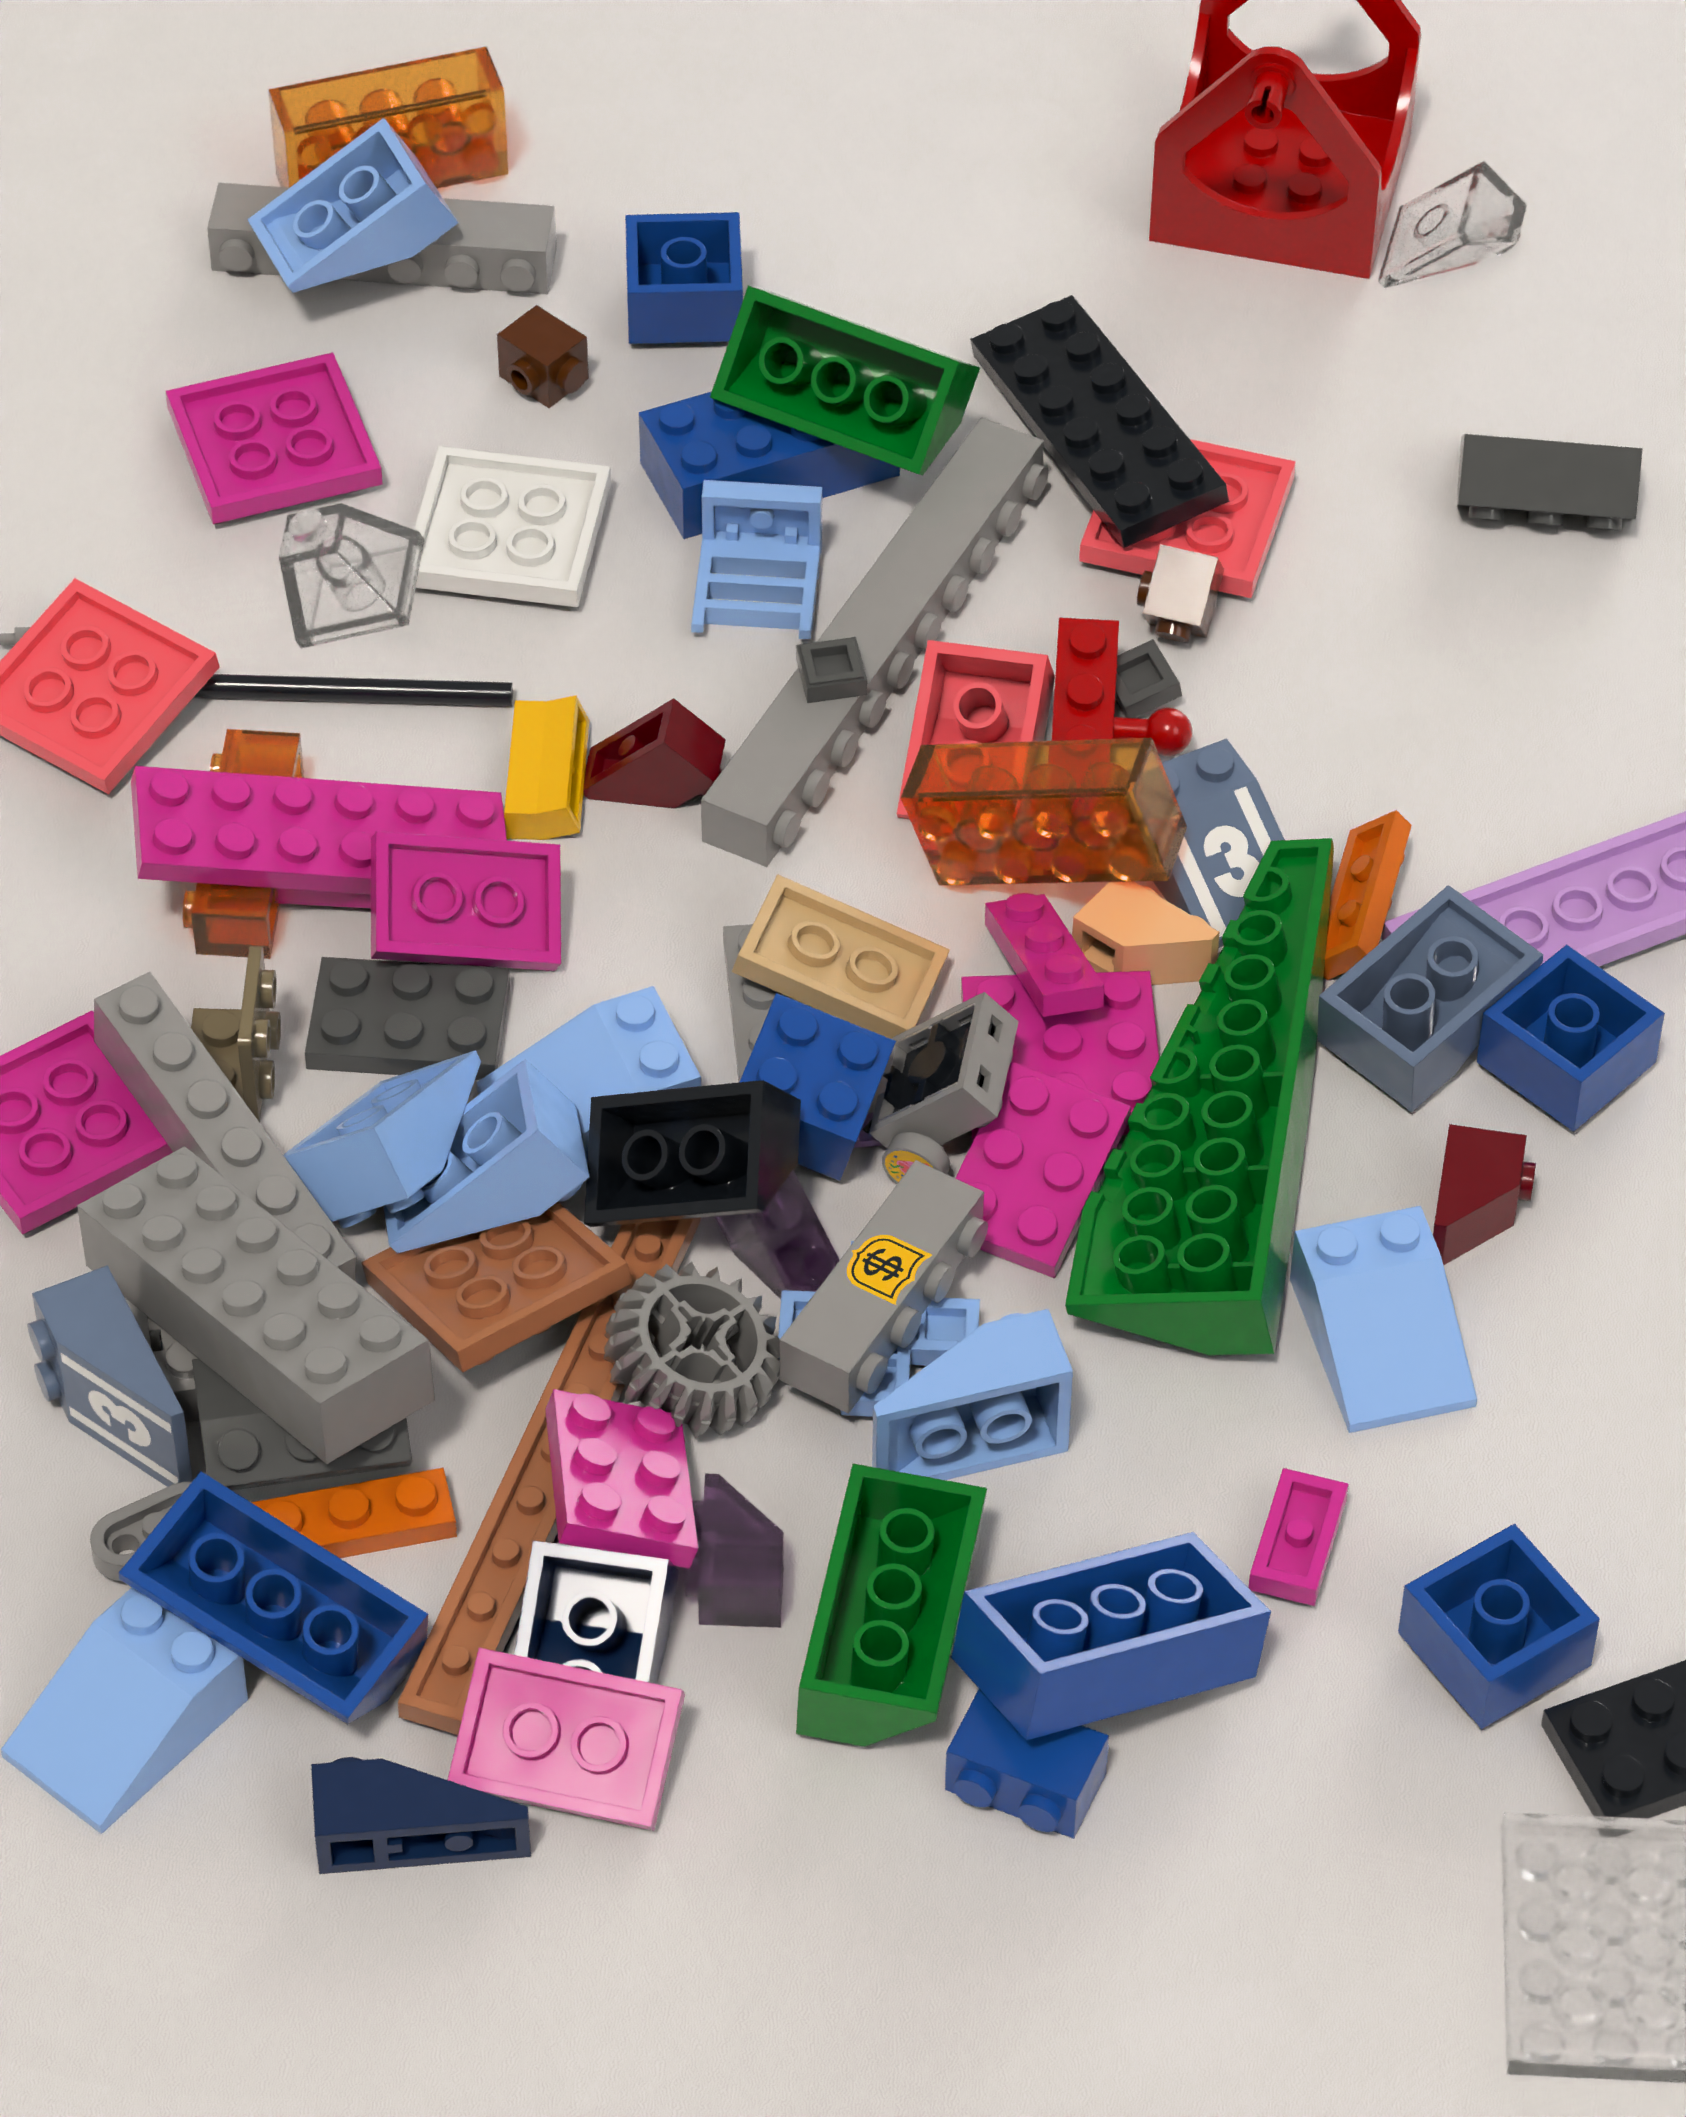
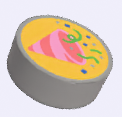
M914 1132L897 1134L882 1157V1165L885 1172L896 1184L902 1179L915 1160L945 1174L950 1169V1160L944 1149L933 1139Z

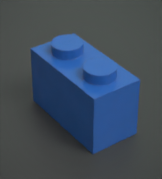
M978 1689L946 1751L945 1790L956 1794L961 1800L972 1806L981 1808L991 1807L1020 1818L1026 1825L1041 1832L1054 1831L1074 1839L1106 1776L1109 1735L1081 1725L1026 1741L985 1694Z

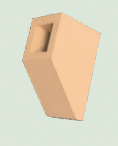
M1120 873L1073 916L1072 937L1095 972L1150 971L1152 985L1197 982L1200 980L1208 963L1215 964L1218 958L1219 931L1212 928L1202 918L1190 915L1164 900L1153 889L1141 886Z

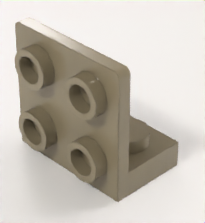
M249 946L242 1008H193L191 1029L260 1123L262 1099H273L275 1063L274 1060H267V1058L269 1057L270 1050H279L281 1016L280 1012L269 1011V1008L274 1009L276 1004V971L265 970L263 946Z

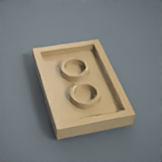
M777 874L737 956L732 972L815 1009L892 1039L917 1025L950 949Z

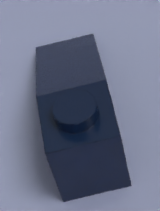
M344 1757L336 1759L331 1763L311 1764L314 1832L319 1874L531 1857L527 1806L382 1758L362 1760L356 1757Z

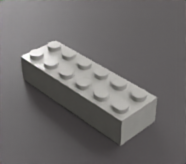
M185 1146L77 1205L86 1266L94 1271L108 1265L123 1296L324 1463L329 1464L435 1401L429 1340Z

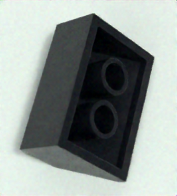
M764 1080L591 1097L587 1162L589 1178L586 1180L584 1224L589 1227L764 1212L798 1164L801 1100Z

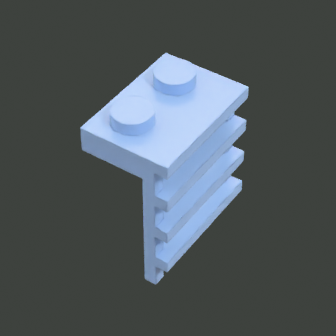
M704 480L702 490V545L691 632L703 633L704 624L796 629L799 630V639H811L817 579L819 578V561L822 551V487Z

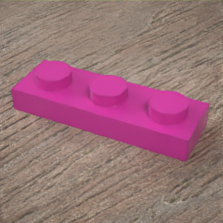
M1019 893L1010 896L1007 900L985 903V926L1043 1017L1104 1008V984L1045 894Z

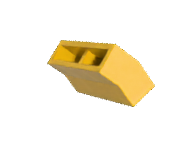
M576 695L550 701L515 700L504 809L507 839L546 840L580 833L590 720Z

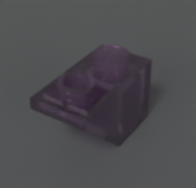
M794 1170L764 1212L715 1216L734 1255L780 1299L782 1290L816 1292L840 1261Z
M705 1473L703 1500H692L697 1541H701L700 1556H695L690 1569L686 1568L685 1597L698 1598L699 1625L781 1628L784 1532L721 1475Z

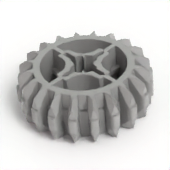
M692 1261L685 1267H682L679 1274L666 1264L662 1269L657 1270L654 1277L644 1273L641 1278L635 1281L631 1289H628L626 1293H622L614 1307L615 1313H612L605 1328V1337L609 1340L604 1347L605 1354L603 1358L614 1364L610 1371V1383L628 1385L624 1393L625 1404L640 1401L646 1407L669 1412L675 1421L676 1427H680L682 1423L687 1424L695 1439L704 1434L709 1426L721 1436L731 1429L734 1422L743 1426L745 1422L750 1421L760 1407H764L773 1394L772 1387L780 1377V1361L778 1360L780 1357V1338L772 1335L776 1329L777 1317L759 1315V1311L762 1308V1296L746 1298L742 1295V1278L730 1285L720 1281L718 1266L709 1271L704 1277L699 1275ZM649 1331L655 1337L652 1343L657 1347L658 1351L661 1354V1358L659 1357L651 1343ZM727 1344L730 1346L731 1350L733 1351V1354L729 1350ZM735 1358H736V1362H737L738 1368H737V1367L735 1366V1364L733 1363V1360H734Z

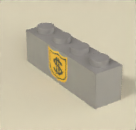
M915 1160L779 1340L780 1381L848 1414L864 1392L867 1394L875 1392L886 1373L889 1358L898 1346L906 1348L912 1342L919 1329L923 1312L932 1301L939 1303L946 1296L952 1285L955 1269L965 1256L969 1258L974 1257L981 1248L988 1231V1223L983 1220L984 1191Z

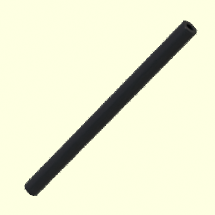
M214 674L193 698L512 707L513 683Z

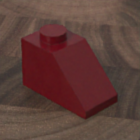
M673 698L590 748L585 768L583 795L591 800L674 809L697 795H705L722 772L720 765L726 739Z
M1449 1124L1433 1229V1237L1441 1254L1443 1265L1514 1226L1517 1201L1531 1202L1536 1163L1523 1161L1527 1135Z

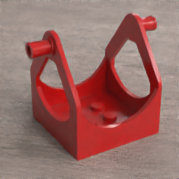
M1201 0L1193 53L1181 107L1176 115L1160 127L1155 141L1149 241L1370 279L1412 130L1421 43L1419 24L1401 0H1356L1389 42L1388 56L1380 62L1358 71L1341 74H1315L1309 70L1300 57L1290 50L1266 46L1252 50L1235 36L1229 29L1230 14L1248 0Z

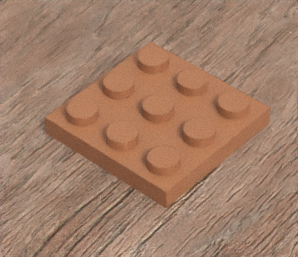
M559 1202L555 1203L540 1216L402 1253H397L390 1247L361 1262L367 1283L461 1372L490 1361L495 1355L533 1335L547 1331L552 1325L588 1306L602 1302L607 1296L632 1284L628 1262Z

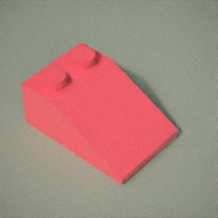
M928 640L897 808V816L899 818L1012 833L1019 832L1046 733L1055 675L1048 655Z

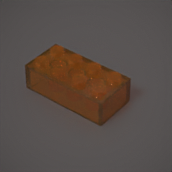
M487 46L268 89L275 169L280 187L293 186L382 118L386 119L415 154L436 188L508 174L504 87Z
M1152 738L921 745L900 797L938 885L1169 881L1187 829L1186 822Z

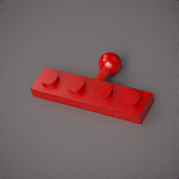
M1059 618L1046 836L1107 839L1113 741L1147 743L1148 747L1156 754L1175 756L1183 752L1189 746L1192 739L1193 730L1190 720L1183 712L1174 708L1159 709L1151 714L1148 719L1114 717L1119 621Z

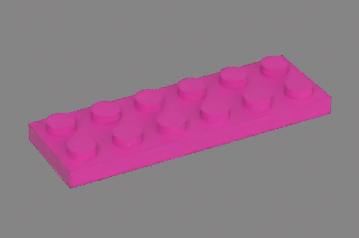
M135 766L131 779L138 879L371 895V838L376 831L507 840L501 792Z

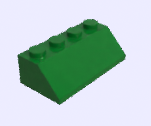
M748 285L710 398L923 476L961 424L980 367L776 293Z
M852 1464L799 1684L796 1734L865 1747L936 1722L958 1626L963 1595L966 1590L986 1500L987 1488Z

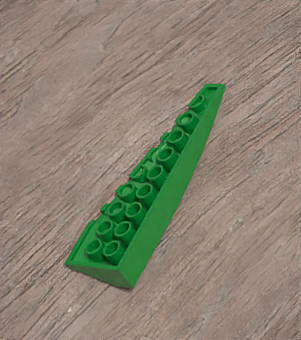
M1332 838L1271 841L1243 894L1244 908L1238 919L1230 920L1222 935L1224 945L1215 964L1208 963L1199 980L1201 992L1194 1005L1187 1004L1150 1076L1151 1090L1143 1104L1136 1103L1128 1119L1130 1129L1120 1149L1112 1150L1103 1168L1106 1176L1098 1192L1091 1191L1083 1207L1065 1303L1067 1314L1206 1355L1274 1354L1297 1206L1318 1038V1003L1323 987L1334 855Z

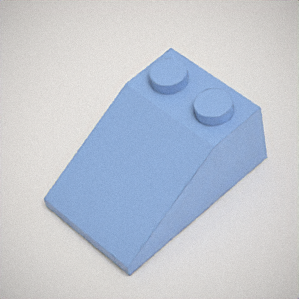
M382 118L247 219L285 284L293 293L414 257L458 224L455 216L418 158L385 118Z
M651 986L592 1005L476 1082L477 1092L481 1094L526 1059L576 1105L586 1161L588 1162L591 1097L701 1086V1076L655 987Z
M476 1050L380 1081L283 1154L331 1222L338 1220L341 1228L350 1227L372 1216L376 1212L375 1208L386 1205L389 1213H395L414 1205L424 1198L425 1195L421 1188L444 1169L479 1070L481 1060Z
M526 1059L521 1061L465 1106L443 1171L421 1188L425 1195L424 1198L414 1205L395 1213H389L386 1205L384 1206L389 1246L395 1252L402 1253L540 1216L558 1201H566L575 1195L583 1182L589 1178L576 1105Z
M1421 1206L1295 1231L1290 1281L1349 1433L1476 1407L1477 1396L1442 1257Z
M1049 1309L1027 1314L1014 1313L1004 1316L997 1321L982 1324L873 1406L872 1467L948 1480L1068 1452L1073 1370Z
M130 1588L93 1621L1 1748L2 1758L102 1834L248 1700L243 1658L134 1588Z

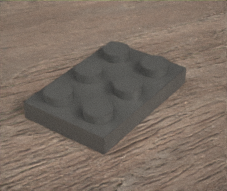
M321 957L305 1048L306 1069L402 1075L476 1050L481 1064L475 1080H481L498 1068L510 990L509 968Z

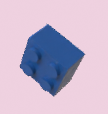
M739 212L625 215L629 344L728 342L743 302Z
M1566 944L1483 1012L1477 1063L1574 1132L1656 1063L1665 1013Z
M776 993L740 1082L764 1080L800 1099L798 1164L840 1181L896 1041Z
M1514 1523L1404 1585L1398 1633L1477 1725L1483 1729L1592 1665L1600 1618Z

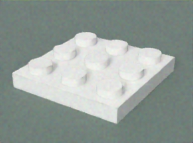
M438 446L401 569L403 586L578 608L611 486V466Z

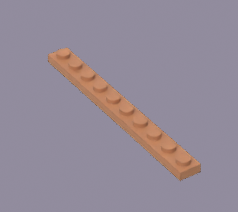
M701 1218L621 1225L611 1248L628 1262L632 1284L607 1296L602 1302L581 1310L398 1700L399 1718L458 1735L478 1649L484 1648L503 1652L521 1613L533 1540L553 1543L558 1533L545 1412L552 1391L556 1389L576 1394H592L605 1400L618 1402L625 1385L610 1383V1371L614 1364L603 1359L605 1354L604 1347L609 1340L605 1337L606 1324L612 1313H615L614 1307L622 1293H626L628 1289H631L635 1281L641 1278L644 1273L654 1277L657 1270L662 1269L666 1264L677 1273Z

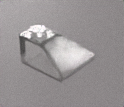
M1485 161L1475 165L1399 207L1378 282L1384 288L1472 266L1494 254L1502 255L1515 246L1521 236L1520 229L1527 204Z
M343 503L316 509H306L287 515L279 553V562L295 641L300 649L408 626L424 545V538L421 533Z

